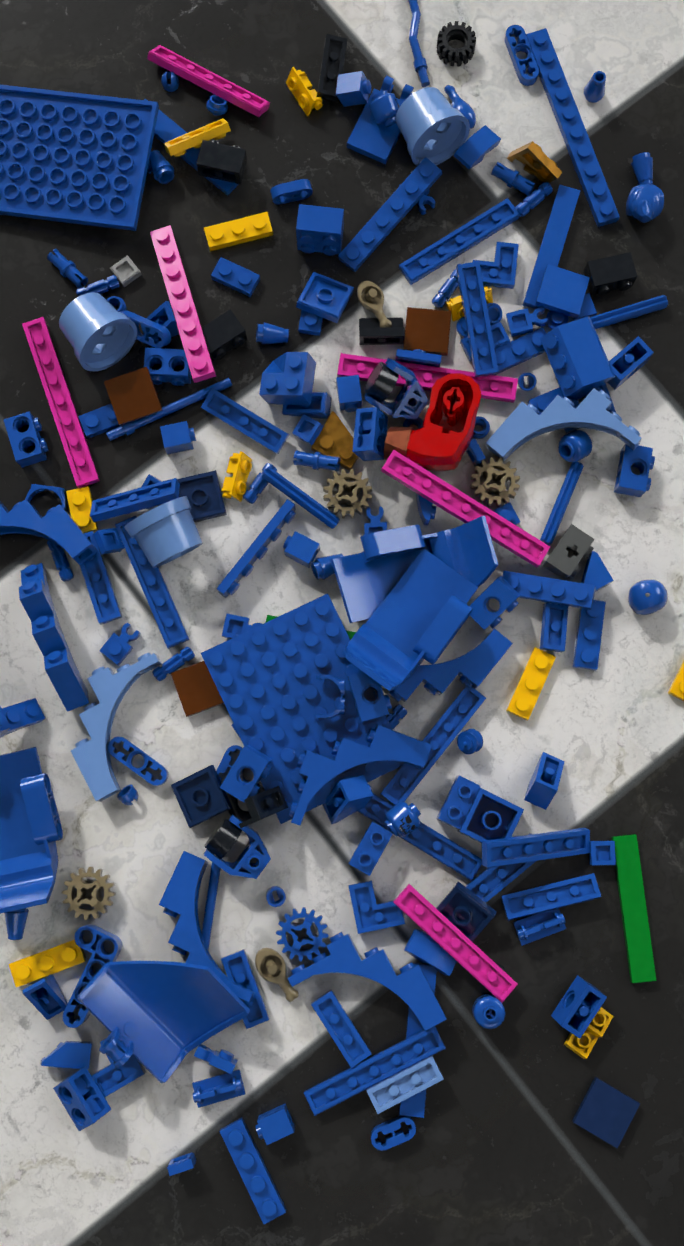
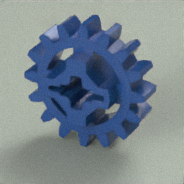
M303 907L301 913H298L296 908H294L292 916L288 913L284 915L287 920L286 922L279 921L278 923L283 928L276 931L277 935L282 936L277 941V944L285 945L282 952L285 953L289 950L291 952L290 959L298 955L299 961L302 962L303 956L307 955V958L312 960L313 952L320 955L319 946L326 947V943L322 941V938H328V933L323 932V929L327 928V924L320 923L323 916L320 915L316 918L314 916V909L310 913H306V907ZM297 918H305L303 923L297 925L291 923ZM313 922L318 928L319 937L312 932L311 925ZM307 929L306 934L309 937H304L302 940L298 939L299 934L295 930ZM286 932L292 935L294 941L292 946L287 940ZM308 943L314 945L310 949L300 950L302 945Z

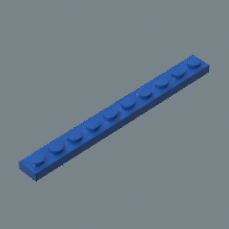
M547 29L528 33L526 36L539 68L538 75L596 225L600 227L616 222L620 218Z

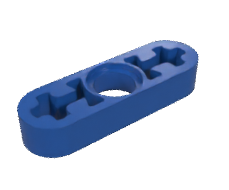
M511 25L506 30L504 41L520 83L525 86H531L537 81L539 68L524 29L519 25ZM525 52L527 58L519 59L516 53ZM526 66H527V71H528V73H529V74H532V76H530V77H529L528 74H525Z
M127 310L121 312L135 323L137 327L136 340L155 348L164 347L171 342L170 331L165 326ZM139 324L143 325L145 335L140 332Z
M114 737L109 742V753L148 783L160 786L167 781V769L129 740L123 737ZM123 741V748L129 752L131 751V748L134 749V751L128 755L127 761L124 760V758L127 756L126 754L120 751L117 752V754L115 753L117 749L114 746L115 743L120 744ZM140 754L144 757L145 763L142 767L135 768L132 765V759L135 755ZM150 761L153 763L150 768L155 771L162 770L160 773L163 776L161 780L156 779L153 781L154 775L149 771H146L145 775L142 773L148 768Z

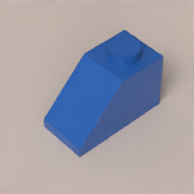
M543 752L528 784L524 800L546 810L558 790L565 761Z
M364 775L343 779L337 783L328 795L323 807L331 824H335L364 808L374 795Z

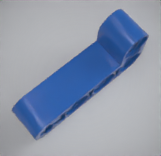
M93 924L82 926L76 931L74 936L76 944L80 948L91 952L92 955L63 1012V1021L70 1028H77L82 1025L91 1013L85 1006H82L78 1012L79 1018L75 1020V1014L72 1012L82 1004L77 997L82 992L83 986H86L95 976L93 971L94 964L99 963L103 966L107 962H116L122 949V941L118 936ZM85 930H89L93 934V939L90 943L83 939V932ZM106 940L113 942L115 946L113 953L105 951L104 943Z

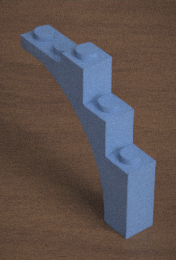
M593 388L576 409L570 399L567 397L561 398L559 395L554 398L540 415H538V409L532 404L526 405L524 402H521L489 438L486 446L498 458H502L504 462L524 443L539 435L559 429L587 428L603 431L618 437L632 450H635L640 444L641 437L639 436V431L634 427H627L621 422L622 418L613 411L611 413L608 412L612 404L609 395L602 390L598 392Z
M146 653L137 659L138 662L131 666L125 664L119 667L116 674L109 667L106 669L105 667H100L92 672L91 677L87 678L100 703L94 702L83 708L84 712L79 714L91 740L86 738L75 744L76 748L71 750V753L96 801L101 802L121 791L108 751L111 728L119 704L132 684L141 675L162 664L155 653L152 655Z

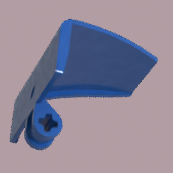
M107 962L77 997L111 1032L100 1046L99 1051L102 1054L106 1053L114 1061L113 1065L116 1068L124 1065L133 1055L160 1083H165L170 1078L187 1053L215 1034L243 1019L250 1012V1009L209 967L180 962Z

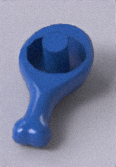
M446 85L444 91L451 99L453 108L458 109L466 117L471 129L474 128L476 124L474 110L459 97L453 86Z

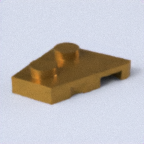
M533 141L512 151L507 157L510 162L517 159L525 164L523 170L545 183L557 180L562 174L557 164L549 159L542 151V148Z
M332 411L311 450L321 452L322 455L340 457L341 462L338 463H341L340 466L348 470L353 468L358 459V456L352 452L354 438L336 413Z

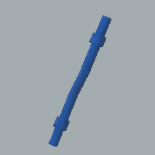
M408 0L412 12L409 42L414 57L413 65L419 75L422 87H427L430 84L426 71L428 66L426 59L422 57L417 39L421 13L417 0Z

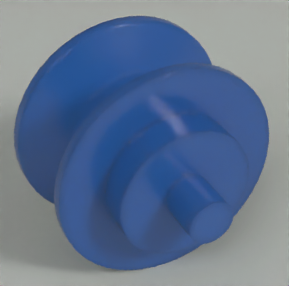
M468 729L458 735L457 745L463 753L473 754L482 748L483 737L479 731Z

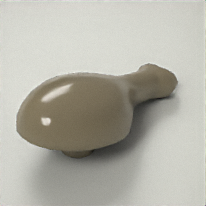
M371 281L361 282L357 288V295L361 305L377 317L380 322V328L392 327L391 321L387 319L383 311L384 294L380 287Z
M271 948L259 950L255 957L258 973L266 981L278 984L284 991L286 1000L292 1002L299 996V993L296 989L292 988L286 978V964L283 957Z

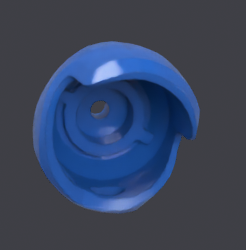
M643 580L635 583L630 588L628 595L630 607L635 613L640 615H649L662 609L668 600L666 588L657 580Z

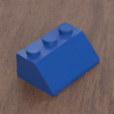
M587 316L559 325L540 338L564 397L580 399L590 393L593 388L597 389L615 377L590 317Z

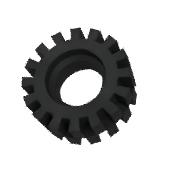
M455 21L453 26L451 22L447 24V27L444 25L442 31H439L436 48L439 59L442 60L444 58V63L447 65L448 62H451L450 66L453 67L454 63H457L458 67L461 66L462 61L464 64H467L468 59L471 60L476 45L475 32H471L472 27L469 25L465 28L466 23L464 22L458 25L459 21ZM460 40L464 43V47L453 48L448 42Z

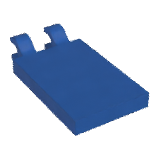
M387 75L382 83L381 90L373 89L368 103L365 105L347 141V148L383 164L387 163L401 135L396 123L389 127H385L384 124H376L369 107L372 97L377 93L385 90L388 93L392 92L394 79ZM407 84L404 86L400 99L396 98L399 106L413 94L414 87Z

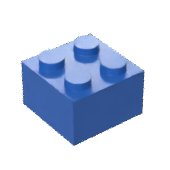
M299 204L296 225L297 250H301L304 253L321 252L329 256L340 254L344 232V209Z
M480 788L461 829L457 831L480 843L486 840L512 837L524 809Z

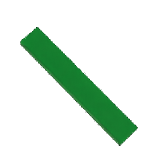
M637 834L612 836V841H615V869L631 983L657 981Z

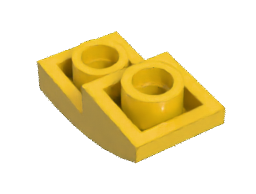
M601 1007L582 1037L578 1038L570 1033L564 1045L581 1058L587 1059L598 1038L602 1037L613 1015Z

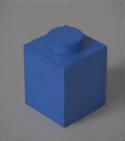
M363 71L338 75L336 95L344 107L368 103L371 83L370 80H367Z
M359 375L337 377L336 387L340 411L355 412L356 409L362 408Z
M187 421L160 426L167 455L194 449L193 441H196L194 428H189Z
M295 531L292 537H287L283 548H285L286 557L310 568L311 563L320 550V544Z
M286 1103L259 1115L257 1119L258 1124L255 1125L260 1140L264 1139L266 1145L278 1141L295 1131V1125Z

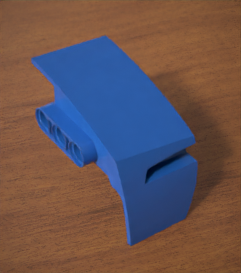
M481 516L456 528L422 535L420 525L372 532L360 537L364 550L362 553L331 559L350 623L368 620L423 548L477 587L482 585L498 566L497 556L485 516Z
M423 548L388 596L346 645L344 650L346 659L387 690L392 691L412 676L424 659L432 665L438 660L472 613L473 608L467 605V603L479 587Z
M36 747L0 755L1 914L47 904L55 884L59 861L56 841L62 840L63 830L48 775L42 773Z

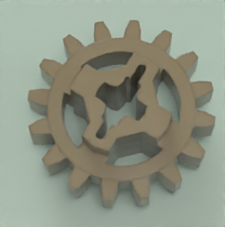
M490 457L488 464L483 460L481 467H475L474 472L476 474H472L470 478L475 482L471 483L470 488L476 489L473 494L474 497L481 496L480 503L486 500L488 501V507L493 502L496 503L497 507H500L501 501L508 504L510 501L509 497L515 498L516 493L514 491H518L520 485L516 484L520 480V476H514L517 469L509 468L510 461L503 464L502 458L495 462L493 457ZM484 474L485 482L481 485L480 477ZM491 480H493L494 482L500 481L498 485L496 483L490 484ZM509 480L510 486L507 491L505 483Z
M342 469L341 475L334 472V479L328 478L327 484L329 486H324L323 492L328 493L323 496L324 501H330L327 504V508H334V515L341 512L343 519L346 514H350V517L354 518L355 512L362 515V507L365 509L369 507L366 501H372V495L367 494L372 492V486H366L369 483V479L365 478L362 480V472L354 475V469H351L349 473ZM337 486L338 493L333 497V489ZM346 490L348 493L352 491V496L344 495V491ZM363 491V497L359 502L357 495Z
M88 867L86 873L84 868H80L79 875L71 873L72 881L64 882L68 886V890L62 891V894L67 895V899L63 901V904H70L67 911L75 910V918H79L82 914H84V920H89L91 914L94 919L99 918V911L105 914L108 912L105 906L113 905L109 898L116 895L115 892L110 891V888L115 884H108L107 880L110 878V875L102 876L103 869H98L94 873V868ZM93 877L97 880L93 883H88L83 878ZM95 887L91 893L92 897L83 899L87 893L86 889ZM75 888L77 889V897H76V898H74V889H75ZM102 888H104V898H103V899L101 898V889H102ZM90 904L95 909H84L81 906Z

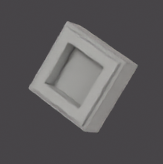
M128 255L110 267L111 272L117 277L123 287H126L142 275Z

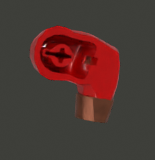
M461 373L448 374L437 379L431 390L430 405L424 418L423 427L414 430L413 427H389L384 446V459L387 460L394 449L426 470L448 471L456 469L473 437L482 395L479 384L471 377Z

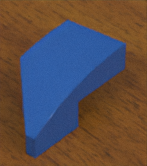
M83 1041L61 1042L53 1052L41 1060L40 1064L41 1066L82 1069L86 1066L89 1069L92 1043Z

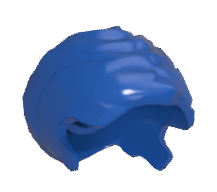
M650 183L633 187L627 198L626 215H632L642 223L655 219L660 215L664 207V194L662 190Z

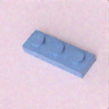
M430 1056L366 1089L377 1114L444 1080L433 1056Z

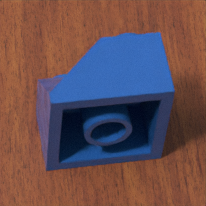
M286 352L279 356L262 373L259 395L268 404L311 405L316 369L315 360L308 352Z

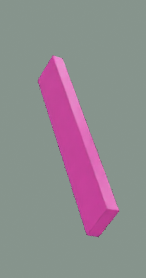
M161 45L148 52L147 59L257 117H260L269 109V101Z
M410 884L393 901L397 907L502 1003L518 985Z

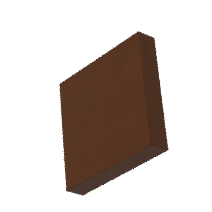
M407 307L403 350L413 351L420 349L426 353L447 356L451 311Z
M148 367L104 381L120 426L163 411Z
M204 661L171 673L186 717L224 704Z

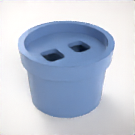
M426 87L411 94L401 104L396 114V124L407 143V150L416 166L425 157L435 165L446 161L464 144L470 131V124L466 117L458 109L453 108L440 90L434 87Z
M95 292L86 293L75 298L63 310L59 319L60 330L73 347L77 360L87 371H101L119 362L130 351L137 337L135 323L124 313L118 312L101 294Z
M187 496L176 498L155 507L124 526L132 539L135 538L153 568L171 562L203 544L190 513L192 508Z

